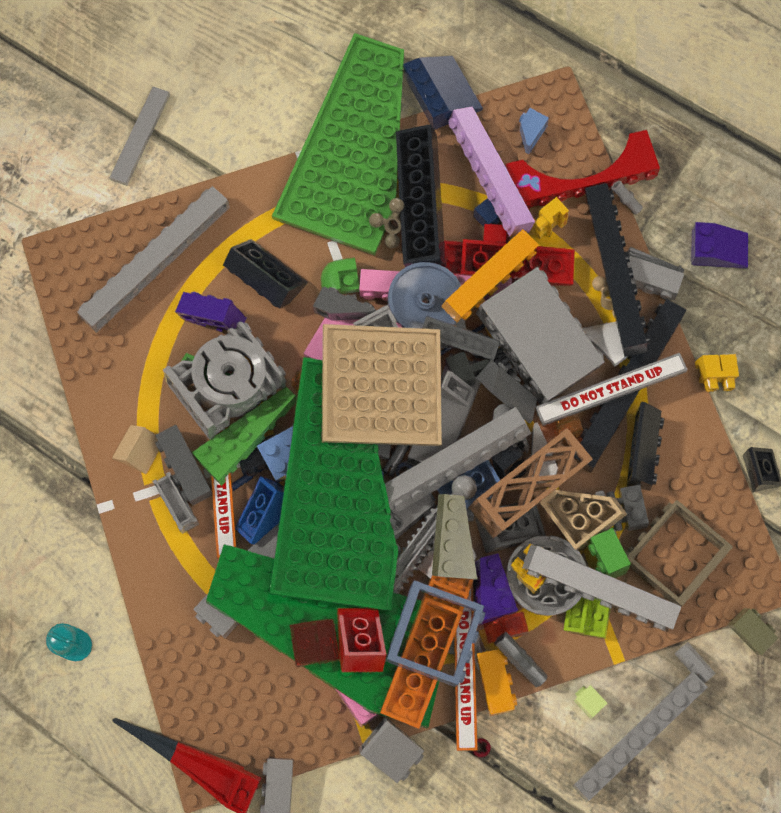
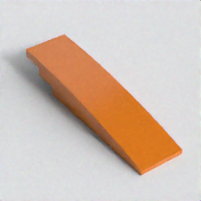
M431 576L428 585L468 599L474 579ZM425 593L401 657L441 672L464 607ZM397 666L380 713L419 729L437 680Z

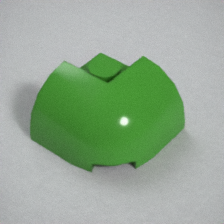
M355 257L339 259L328 263L321 273V288L323 286L328 289L332 287L338 290L340 294L360 292Z

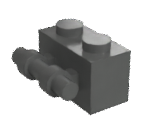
M640 485L620 488V498H616V500L622 505L627 515L614 524L615 532L623 530L621 523L625 522L628 531L647 528L649 521ZM614 491L606 493L607 497L615 498Z

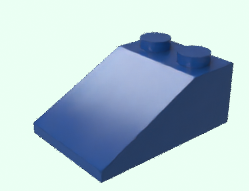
M260 476L235 527L252 545H255L280 521L284 487L280 483Z

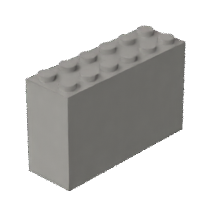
M537 267L482 303L476 314L491 336L500 341L499 347L505 352L506 357L524 383L534 390L532 394L537 398L538 403L542 405L550 402L590 375L605 361L603 360L602 352L593 346L591 337L581 329L580 321L571 315L567 303L562 302L559 298L558 290L549 284L546 273L543 270L540 271Z

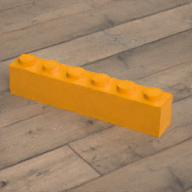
M522 229L446 299L441 307L457 323L461 319L465 321L473 313L471 310L474 307L478 309L486 301L484 299L485 296L489 295L491 297L499 289L497 285L500 282L505 284L511 278L509 274L513 270L515 272L519 271L524 266L522 262L525 259L529 261L536 254L534 250L539 245Z

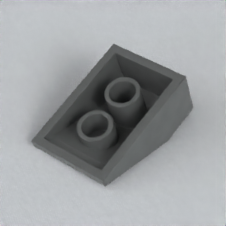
M518 503L499 506V508L517 506ZM536 505L494 539L475 517L485 553L514 547L533 537L546 536ZM513 511V512H503V513H499V514L514 513L515 511Z

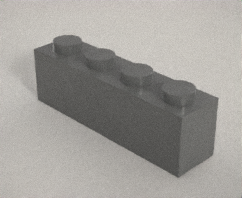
M177 425L155 435L158 439L155 444L160 453L164 451L166 455L164 461L168 469L173 468L175 472L172 475L177 486L181 484L184 490L181 494L185 502L190 501L192 506L213 496Z

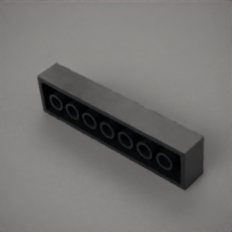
M431 124L396 131L399 199L404 203V208L400 212L403 264L407 267L415 263L430 262L446 267L437 134Z

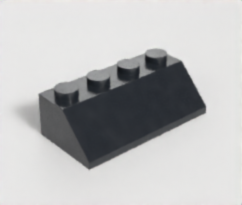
M252 239L231 247L223 264L230 273L239 277L244 284L252 287L260 296L265 297L273 306L279 309L290 304L308 283Z
M646 402L640 403L635 414L626 487L640 485L641 489L650 491L657 481V473H654L655 466L659 464L660 455L656 453L657 447L660 448L662 436H659V429H663L664 418L661 417V410Z

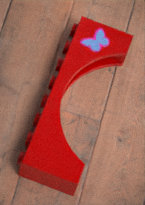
M647 130L630 133L626 147L619 158L607 169L586 178L560 179L547 176L533 169L524 160L505 164L528 209L538 205L546 206L556 197L561 202L571 197H582L586 194L585 188L607 183L608 188L611 189L612 185L617 181H621L623 185H632L640 180H652L658 176L660 170Z

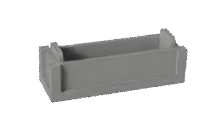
M168 472L163 478L155 479L152 482L175 520L178 529L183 534L199 525V522L188 503L185 502L172 474Z

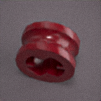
M479 738L477 743H485L487 751L485 753L481 752V754L477 751H473L475 756L483 758L489 754L491 746L488 740Z

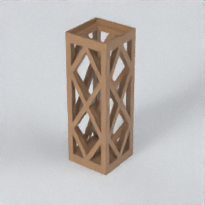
M567 428L478 497L468 508L494 539L593 459ZM564 439L569 447H565L561 441ZM551 453H560V454H561V455H554V456H546V454H551ZM575 453L581 459L579 463L574 459ZM560 460L556 475L539 476L543 462ZM565 461H566V465H565L563 474H561V473H562V470H563V467H564V464H565ZM531 465L527 478L513 479ZM551 480H554L553 482L537 483V482H540V481H551ZM525 483L524 485L507 486L509 484ZM548 488L530 502L534 489ZM522 490L517 506L499 508L504 492ZM492 495L491 501L489 502L487 498H489ZM513 511H515L514 513L499 514V513H503V512H513Z

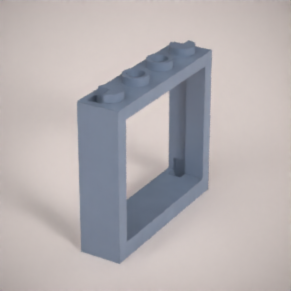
M414 580L408 592L385 662L456 687L464 681L466 671H463L465 663H469L473 652L470 651L472 643L475 644L479 632L476 629L478 623L482 624L485 612H482L484 606ZM419 591L475 611L454 676L397 656Z

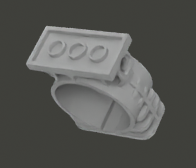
M241 321L238 322L236 329L229 328L227 330V335L223 336L221 334L217 338L205 343L196 353L193 362L183 360L172 368L167 366L163 369L167 385L209 440L229 426L230 418L243 416L251 412L261 401H266L268 395L271 394L273 396L276 394L277 389L286 387L285 371L281 366H276L273 362L275 360L272 354L262 348L261 340L251 334L252 330L246 322L244 324ZM245 357H248L252 361L254 366V376L252 382L256 385L255 389L249 383L251 379V367L248 360ZM208 362H209L208 367H207L208 380H209L210 385H211L216 391H214L213 389H211V388L208 386V384L206 383L205 378H204V368H205V365H206ZM227 371H233V372H234V373H233L232 375H230V376L225 375V372H227ZM194 384L195 391L190 392L187 387ZM226 394H235L238 399L236 400L232 395ZM201 405H203L204 408H206L208 411L204 412L201 408Z

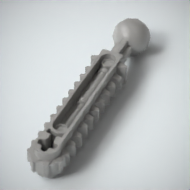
M463 475L453 481L452 495L464 496L465 500L475 496L477 486L472 477ZM437 508L430 509L432 515L426 516L428 520L422 522L423 526L421 529L417 528L418 533L412 535L413 540L407 541L408 546L402 548V554L398 553L399 558L397 559L393 593L399 594L401 589H404L403 584L409 582V576H414L412 572L414 570L418 571V564H423L422 559L428 557V551H433Z

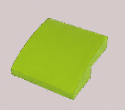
M581 597L577 604L566 611L564 631L606 639L610 609L600 605L601 601L597 599L590 601Z

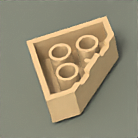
M554 490L540 501L541 505L575 550L585 548L589 545L591 537L607 531L627 515L616 498Z

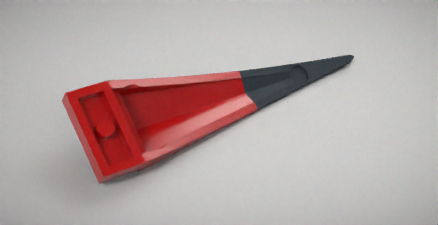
M118 718L112 720L183 771L223 806L236 813L248 812L261 777L245 770L240 765Z

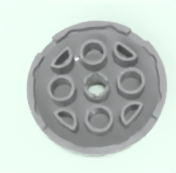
M537 536L526 540L513 552L507 566V580L514 599L523 608L538 615H557L571 609L581 599L582 593L578 591L575 594L568 592L559 583L557 586L544 582L533 594L516 577L517 573L512 569L511 564L517 557L523 562L525 561L526 555L523 551L530 543L586 566L582 555L568 541L556 536Z

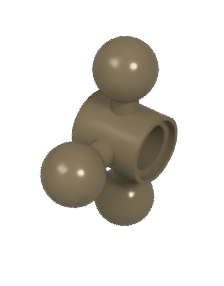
M394 198L390 201L389 208L392 214L388 219L383 218L379 213H373L369 217V223L372 227L379 228L382 225L385 226V230L390 233L385 239V244L392 249L400 244V239L397 236V233L401 230L399 212L403 210L404 203L399 198ZM391 220L397 221L399 226H393Z

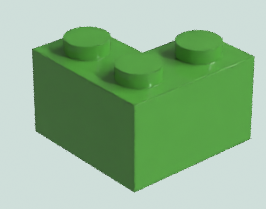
M613 528L590 538L589 551L598 560L597 567L595 568L596 571L613 578L627 573L631 563Z

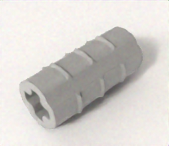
M689 642L675 653L687 670L691 673L694 672L703 683L716 674Z

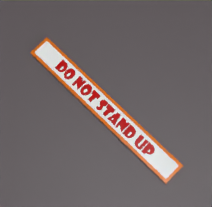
M231 473L226 476V482L222 486L211 476L217 559L220 557L224 544L237 548Z
M471 586V589H470V591H469V596H468V599H467V600H470V601H472V602H473V586ZM465 607L454 635L455 670L474 615L473 610ZM472 643L470 651L473 652L470 662L465 663L463 671H466L464 681L455 687L457 751H477L474 643Z

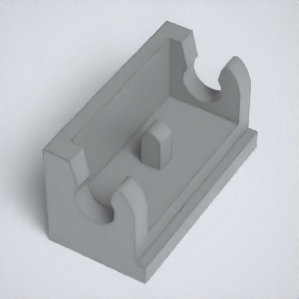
M388 305L353 323L354 326L398 327L397 321Z

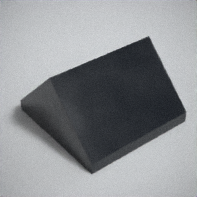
M748 448L743 454V459L752 491L757 492L781 487V477L773 449Z

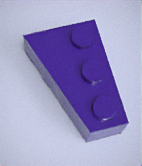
M183 292L175 311L185 321L206 327V325L217 327L216 331L222 332L223 329H236L238 322L241 321L244 324L246 321V317L233 304L232 300L228 298L221 300L212 295L202 296L197 292Z

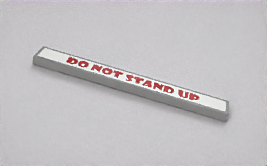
M680 353L536 406L535 410L542 426L683 374L688 369Z

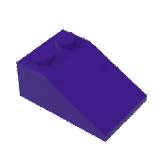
M695 222L692 229L691 265L747 269L748 233L716 223Z

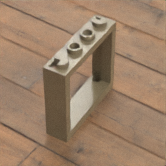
M676 500L673 504L669 502L662 510L665 514L661 518L656 517L650 524L652 529L648 533L644 531L637 539L639 541L638 545L635 548L631 546L626 551V555L631 563L630 568L670 602L682 607L733 546ZM674 512L719 549L679 597L634 560Z

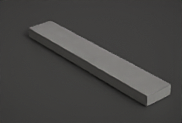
M152 87L109 177L111 181L128 185L170 97L168 91Z

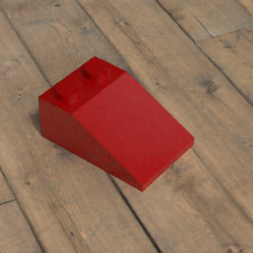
M338 608L341 671L383 672L386 650L378 610Z

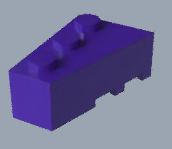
M499 554L480 558L475 562L477 580L474 579L473 589H475L474 602L484 606L482 611L485 612L482 622L484 624L509 617L517 612L518 609Z

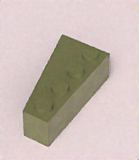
M438 494L432 576L477 580L464 496Z

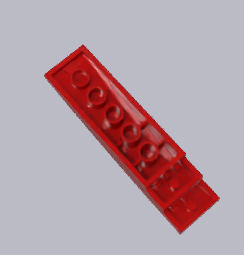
M463 239L462 242L444 240L445 268L454 275L472 276L507 243ZM538 246L534 250L536 254L529 261L525 259L522 262L524 266L519 271L515 272L513 270L509 274L512 278V283L538 267L540 271L543 270L546 273L547 281L551 286H573L575 250Z

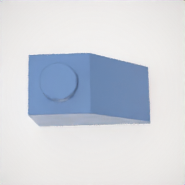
M529 108L527 113L524 112L519 119L520 134L527 154H530L548 127L549 121L548 117L532 108Z

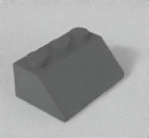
M491 360L476 378L511 409L516 407L523 419L530 424L533 420L537 398L532 394L534 390L526 383L524 385L520 384L521 379L514 373L508 374L507 371L509 369L501 362L497 365Z

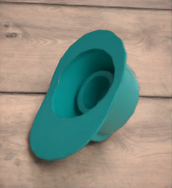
M61 623L56 624L49 630L46 637V645L52 653L76 662L85 659L90 654L92 640L83 630Z

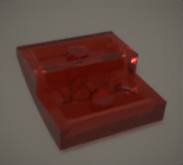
M333 619L290 625L295 665L297 667L340 660Z

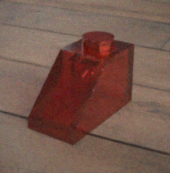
M524 612L503 616L483 624L488 644L494 643L504 632H507L512 638L527 635L529 632Z

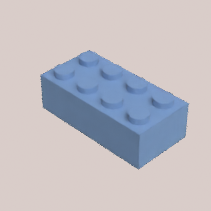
M293 426L257 446L277 483L286 479Z

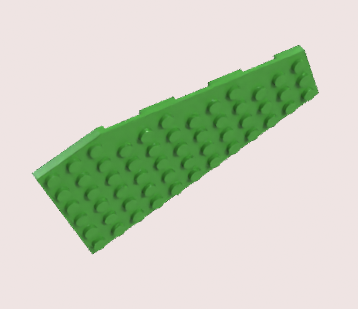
M354 33L272 214V219L376 255L386 230L384 225L379 228L372 227L369 223V217L373 213H379L383 218L388 219L392 214L389 203L392 199L396 198L398 171L396 131H400L404 49Z

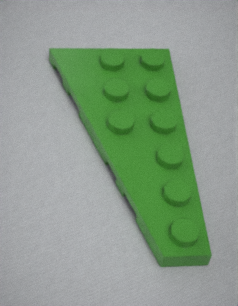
M287 387L278 391L271 398L193 451L194 457L222 486L226 482V476L229 473H234L237 469L236 465L241 460L246 459L261 443L268 429L272 430L276 426L275 422L277 419L285 416L297 402L296 395Z

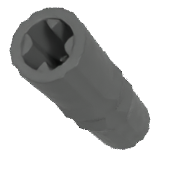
M507 632L502 633L496 639L494 644L509 659L510 663L535 687L541 686L547 680L548 675Z

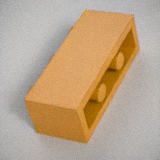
M499 649L477 653L476 657L489 715L494 716L514 711V706H517V699L515 693L511 694L510 685H513L511 674L506 673L507 657Z

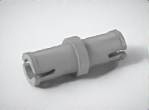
M617 181L612 185L611 189L619 196L620 202L626 204L633 214H638L643 209V206L635 199L634 193L628 191L621 181Z

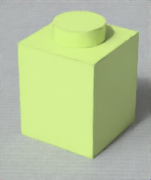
M591 685L587 689L583 686L575 693L577 698L574 702L590 719L608 704Z

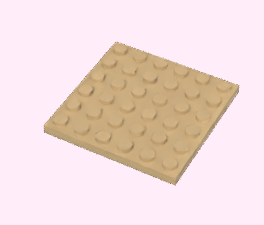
M323 324L322 442L441 446L440 329Z

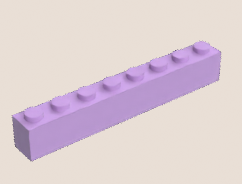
M473 107L453 110L449 119V126L455 133L458 143L463 148L464 154L479 178L481 186H483L488 199L495 208L496 214L502 221L503 228L510 237L516 236L522 229L529 233L535 220Z

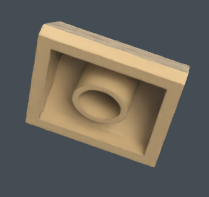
M130 425L112 459L147 474L159 451L155 444L158 439L154 433L145 427Z

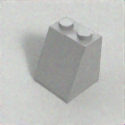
M384 717L359 747V752L363 757L396 783L400 780L404 781L411 773L409 771L413 764L417 765L424 757L422 754L424 752L423 748L387 717Z

